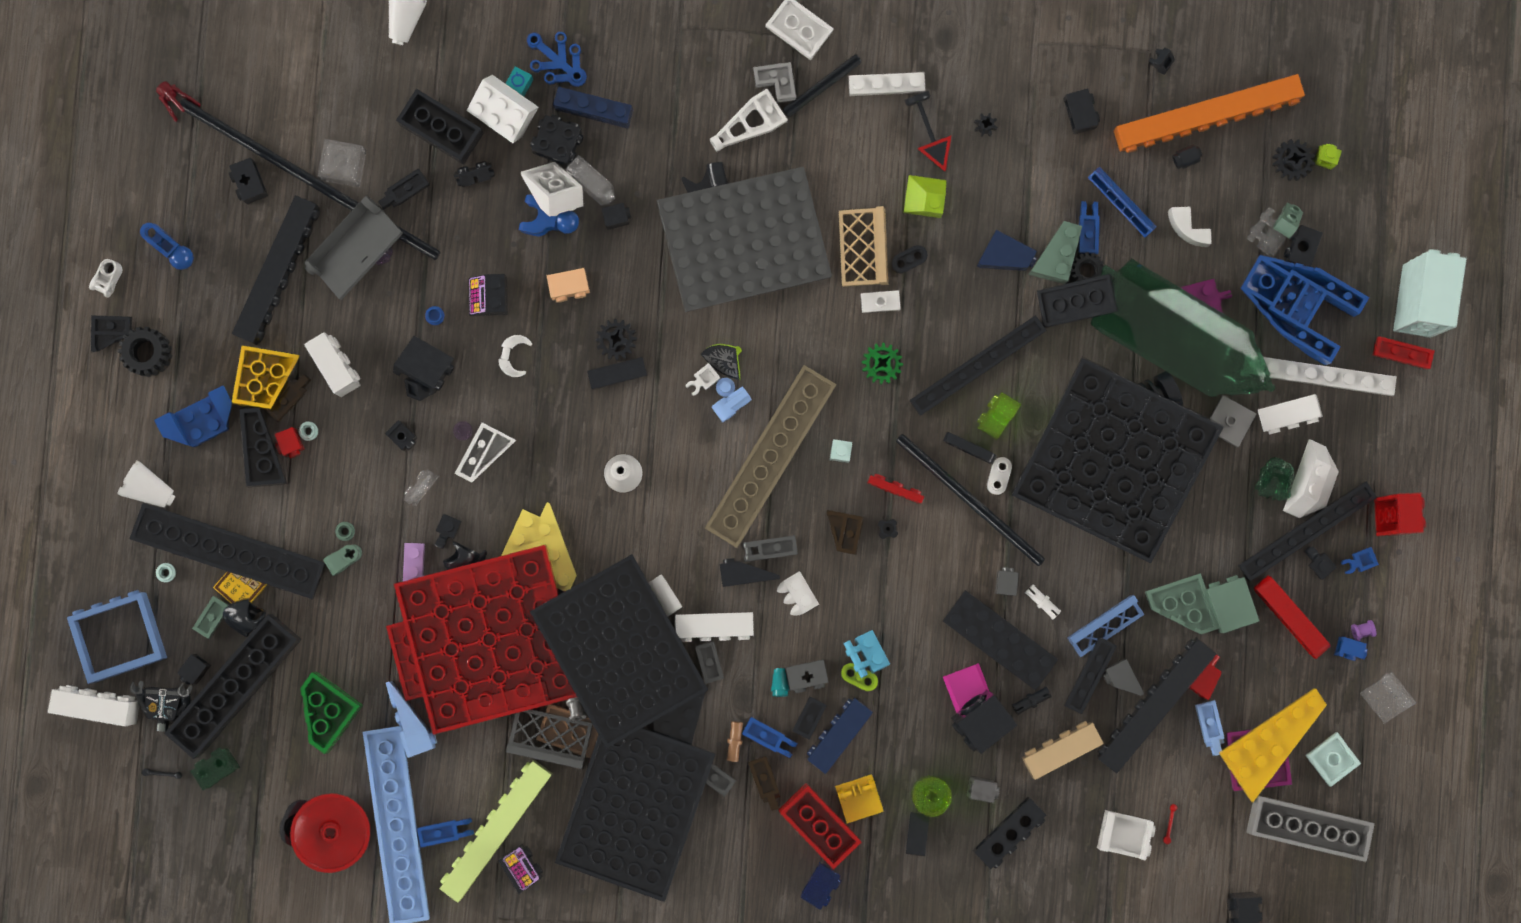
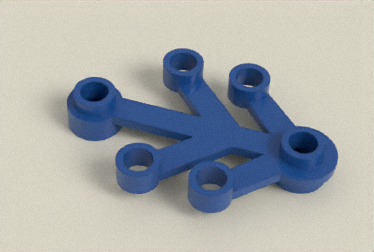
M558 32L555 35V40L558 43V55L543 43L538 33H531L527 37V43L531 49H539L553 61L540 62L533 60L530 63V68L533 72L538 73L541 70L562 69L567 73L555 75L552 72L546 73L544 79L547 84L570 82L571 85L579 87L586 82L587 75L580 68L579 55L581 54V48L578 44H572L569 48L572 55L573 68L567 64L565 46L567 37L564 32ZM562 35L564 36V40L559 41L558 37ZM533 37H536L538 40L537 42L532 43L531 39ZM578 48L579 50L577 53H573L572 49ZM537 63L539 64V68L534 69L533 65ZM575 74H580L579 79H574L573 77ZM553 76L554 79L552 81H548L547 77Z

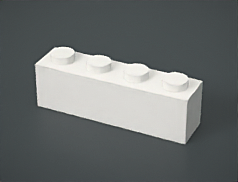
M753 612L675 615L676 633L681 642H691L692 638L700 637V641H711V637H719V641L731 640L730 636H738V640H750V636H754Z

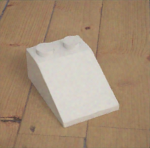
M552 162L521 172V176L539 207L549 217L557 216L559 213L573 211L583 206L582 185L557 163Z

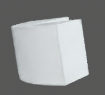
M1171 207L1168 210L1171 226L1184 241L1200 247H1208L1212 244L1211 229H1192L1191 207Z

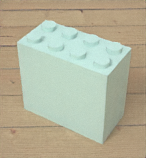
M1428 250L1426 253H1422V255L1403 264L1393 328L1394 332L1431 338L1456 328L1466 258L1460 257V254L1448 253L1446 255L1440 254L1441 251Z

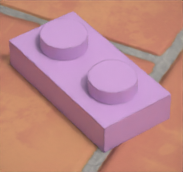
M404 543L403 581L424 576L425 544Z

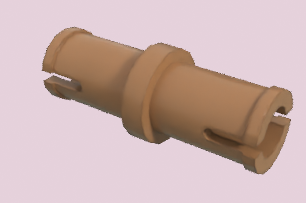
M731 721L730 738L727 739V743H729L727 761L739 762L740 745L743 742L741 740L742 722Z

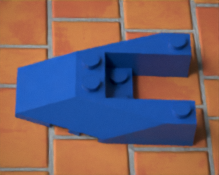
M1259 255L1240 288L1282 336L1309 357L1323 365L1332 363L1341 346L1308 327L1322 301L1325 300L1350 316L1355 317L1361 313L1369 299L1368 296L1320 268L1290 263Z

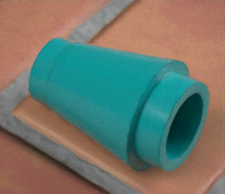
M785 668L774 669L771 686L773 697L788 696L790 689Z

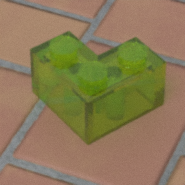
M1003 392L998 395L995 394L987 404L990 408L986 414L982 412L977 422L979 425L977 428L997 440L1021 404Z

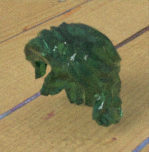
M1271 458L1260 469V478L1255 485V489L1258 490L1260 497L1266 496V499H1269L1272 496L1273 501L1276 499L1279 502L1281 500L1285 501L1292 495L1291 483L1294 480V469L1290 463L1285 462L1281 458Z

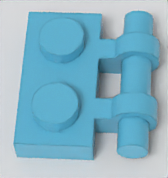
M873 630L856 637L854 640L857 646L853 647L850 640L844 643L845 652L848 657H851L855 665L854 669L861 678L868 675L865 670L867 667H869L873 674L890 665ZM861 652L865 659L864 662H861L857 653Z

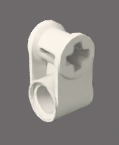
M110 259L103 260L90 282L89 289L92 291L97 290L107 298L110 297L122 274L121 264ZM113 264L114 270L112 273H109L108 267Z

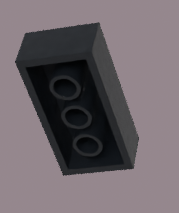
M417 88L396 119L401 127L463 165L484 134L480 127Z

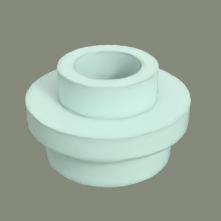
M304 422L299 427V435L306 441L314 440L318 435V427L312 422ZM307 428L312 429V433L310 435L306 434Z
M163 563L156 569V576L161 582H170L175 578L176 570L169 563ZM166 569L169 570L168 576L164 575V570Z

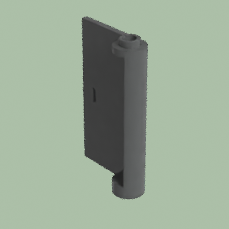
M366 195L304 262L306 265L305 269L311 275L317 274L338 299L342 300L397 241L403 232L379 205Z

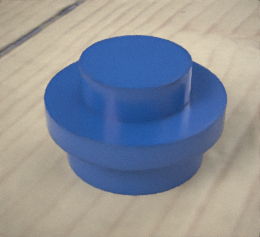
M437 306L430 307L425 313L426 321L431 325L441 324L445 317L443 310Z

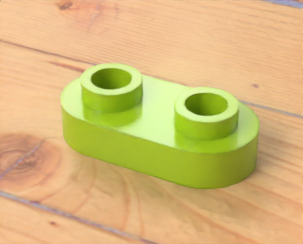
M848 663L843 666L841 677L847 683L864 691H872L877 687L878 678L874 673L872 674L866 670L868 675L861 678L854 669V663ZM848 670H853L854 675L852 677L847 675ZM866 678H869L871 680L870 685H866L864 683V680Z

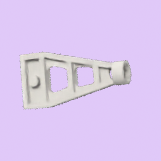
M765 89L752 97L709 140L718 152L726 146L772 132L788 120L768 89ZM752 110H758L764 119V123L757 127H750L746 122L747 115ZM741 122L746 132L734 137L730 129L736 123Z

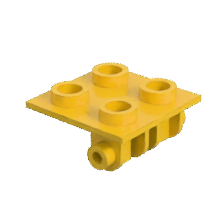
M872 774L835 786L847 823L884 812Z

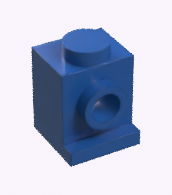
M1339 637L1334 655L1339 657L1344 655V658L1356 661V658L1365 659L1367 644L1346 637Z

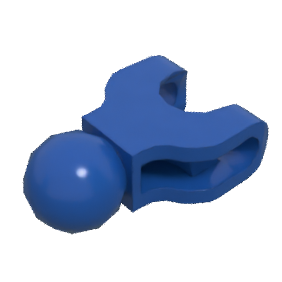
M526 195L525 202L530 207L538 210V216L532 222L520 223L518 230L522 233L541 237L551 230H559L567 234L574 232L578 228L579 218L574 211L559 213L557 216L549 217L539 207L533 195Z
M145 223L140 229L142 238L166 258H169V262L174 268L184 270L192 265L194 256L189 248L180 246L178 242L156 224ZM151 228L155 230L153 237H150L148 234Z

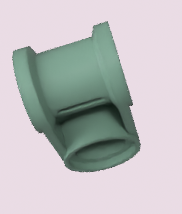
M347 545L328 555L323 561L331 574L335 576L358 561L362 556V550L358 545ZM350 550H355L353 556L349 557Z

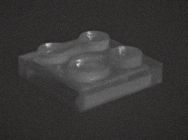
M429 469L423 470L416 478L418 480L417 483L405 491V498L403 500L410 505L416 506L439 476Z

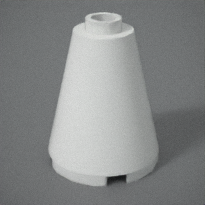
M389 0V38L392 39V43L403 45L404 42L408 43L426 6L427 0Z
M621 454L614 456L605 466V481L610 488L617 492L626 493L632 491L641 482V465L630 455ZM624 468V473L618 474V471Z
M137 460L126 475L123 487H120L117 493L123 497L164 508L166 505L170 506L175 498V495H173L174 490Z

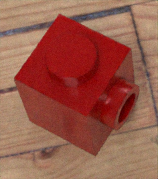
M291 427L274 434L278 442L275 445L279 454L294 458L301 455L300 452L305 450L296 428Z

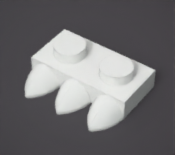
M800 571L782 581L777 588L779 593L789 592L784 599V604L796 603L791 609V615L804 614L819 605Z

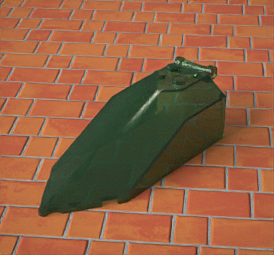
M1132 258L1118 271L1104 265L1100 276L1112 274L1114 277L1113 283L1119 312L1093 317L1090 324L1099 332L1209 397H1215L1218 394L1241 395L1259 393L1260 391L1273 392L1275 390V385L1272 384L1269 377L1270 372L1261 350L1257 347L1254 340L1253 331Z

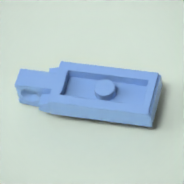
M1213 700L1196 704L1195 707L1206 747L1211 748L1213 756L1220 755L1219 752L1222 751L1220 744L1224 743L1223 739L1225 738L1216 702Z

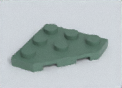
M1201 573L1145 591L1152 611L1198 634L1219 629Z

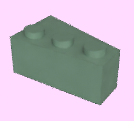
M1064 221L1028 275L1066 284L1069 280L1082 226Z

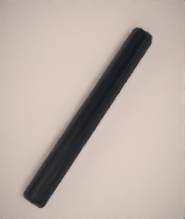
M855 54L797 97L796 100H793L783 108L784 114L787 117L792 116L855 69L862 62L860 57Z

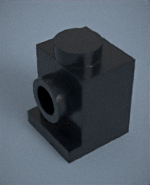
M399 420L385 433L403 451L406 449L410 450L416 444L415 440L418 438ZM400 433L405 435L403 440H400L398 437Z

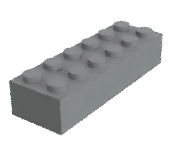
M1258 795L1252 803L1246 833L1367 862L1375 823Z

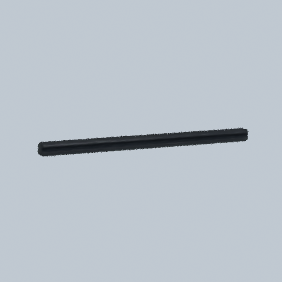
M901 434L896 439V442L1033 563L1040 566L1044 562L1045 558L904 434Z

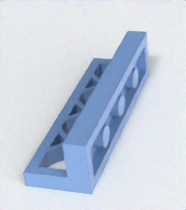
M1130 595L1067 637L1080 657L1093 649L1095 643L1091 645L1092 640L1097 641V638H1093V633L1098 628H1105L1104 637L1102 638L1107 640L1144 615L1134 595ZM1133 606L1138 614L1132 618L1125 617V611ZM1115 617L1121 618L1119 627H1109L1110 620ZM1083 638L1089 639L1088 647L1081 651L1076 643Z

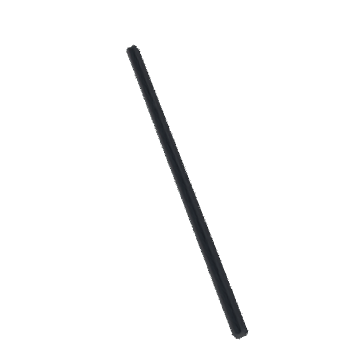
M185 99L180 101L186 113L351 211L357 206V201ZM397 226L403 232L398 239L434 260L439 257V250Z

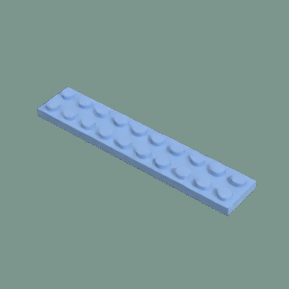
M400 726L364 731L363 738L390 923H413L429 920L430 914L407 755L400 737L403 729Z

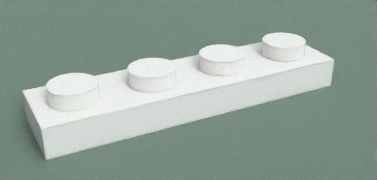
M924 72L849 76V96L925 92Z

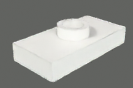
M899 290L861 293L862 313L900 310Z

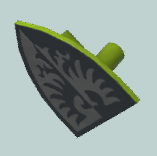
M716 344L706 348L701 353L707 363L718 372L734 379H741L738 355L742 352V349L739 346Z

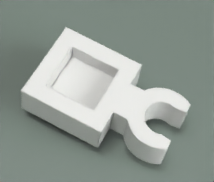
M708 363L694 374L697 380L689 381L686 384V388L694 385L696 390L692 395L695 396L699 393L702 386L707 390L721 378Z

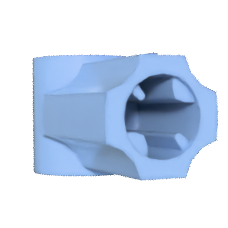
M742 386L727 398L724 397L716 402L712 409L723 423L752 399Z

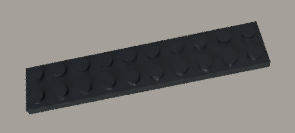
M142 503L129 538L130 540L312 600L326 566L325 562Z

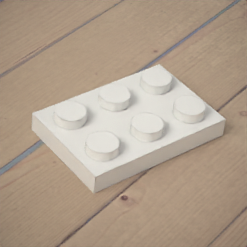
M784 0L766 24V28L810 60L833 32L831 26L795 0Z

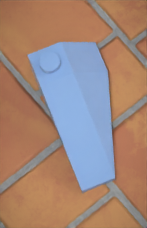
M393 681L387 682L386 686L391 704L398 711L395 712L396 722L403 729L400 737L407 758L436 748L437 739L435 734L433 735L430 732L428 726L411 704L405 701L404 695Z

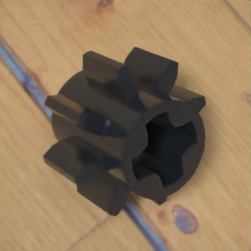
M981 113V120L975 119L974 121L978 125L975 128V132L979 131L981 137L984 134L991 136V130L996 131L998 128L994 125L997 118L993 119L990 117L991 113L988 116H984ZM984 122H988L987 128H984Z

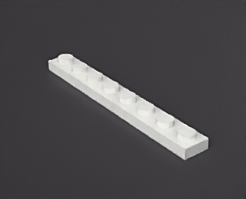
M1247 354L1243 356L1241 374L1387 396H1394L1397 378L1396 376Z

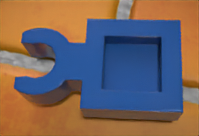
M1372 547L1353 553V560L1345 559L1341 561V565L1350 564V569L1345 571V574L1353 573L1356 568L1359 572L1379 565Z

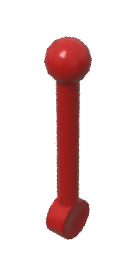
M1175 804L1170 805L1171 813L1167 833L1163 838L1165 844L1171 843L1170 833L1174 813L1177 810V805Z

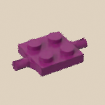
M1210 279L1176 288L1178 304L1167 306V310L1175 308L1169 310V314L1180 311L1185 325L1223 316L1221 300L1232 298V294L1224 296L1230 294V290L1219 293L1215 280Z

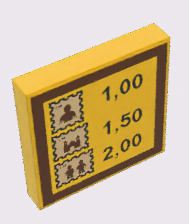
M226 572L213 588L231 604L243 598H249L252 603L267 584Z

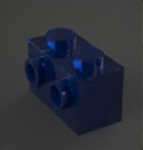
M819 862L801 892L800 898L820 910L823 906L827 907L832 898L829 896L833 889L837 890L842 881L839 879L840 873Z

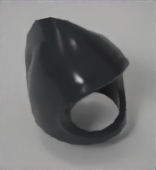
M453 541L456 551L452 556L443 560L445 568L449 570L484 561L487 551L483 550L482 553H478Z
M249 598L238 600L227 606L223 611L225 622L245 637L249 636V633L261 623L266 615V610L253 605ZM262 612L260 618L252 620L256 614Z

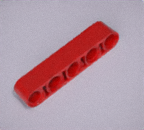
M1267 575L1253 588L1262 601L1314 659L1320 657L1331 647L1325 637L1272 577Z

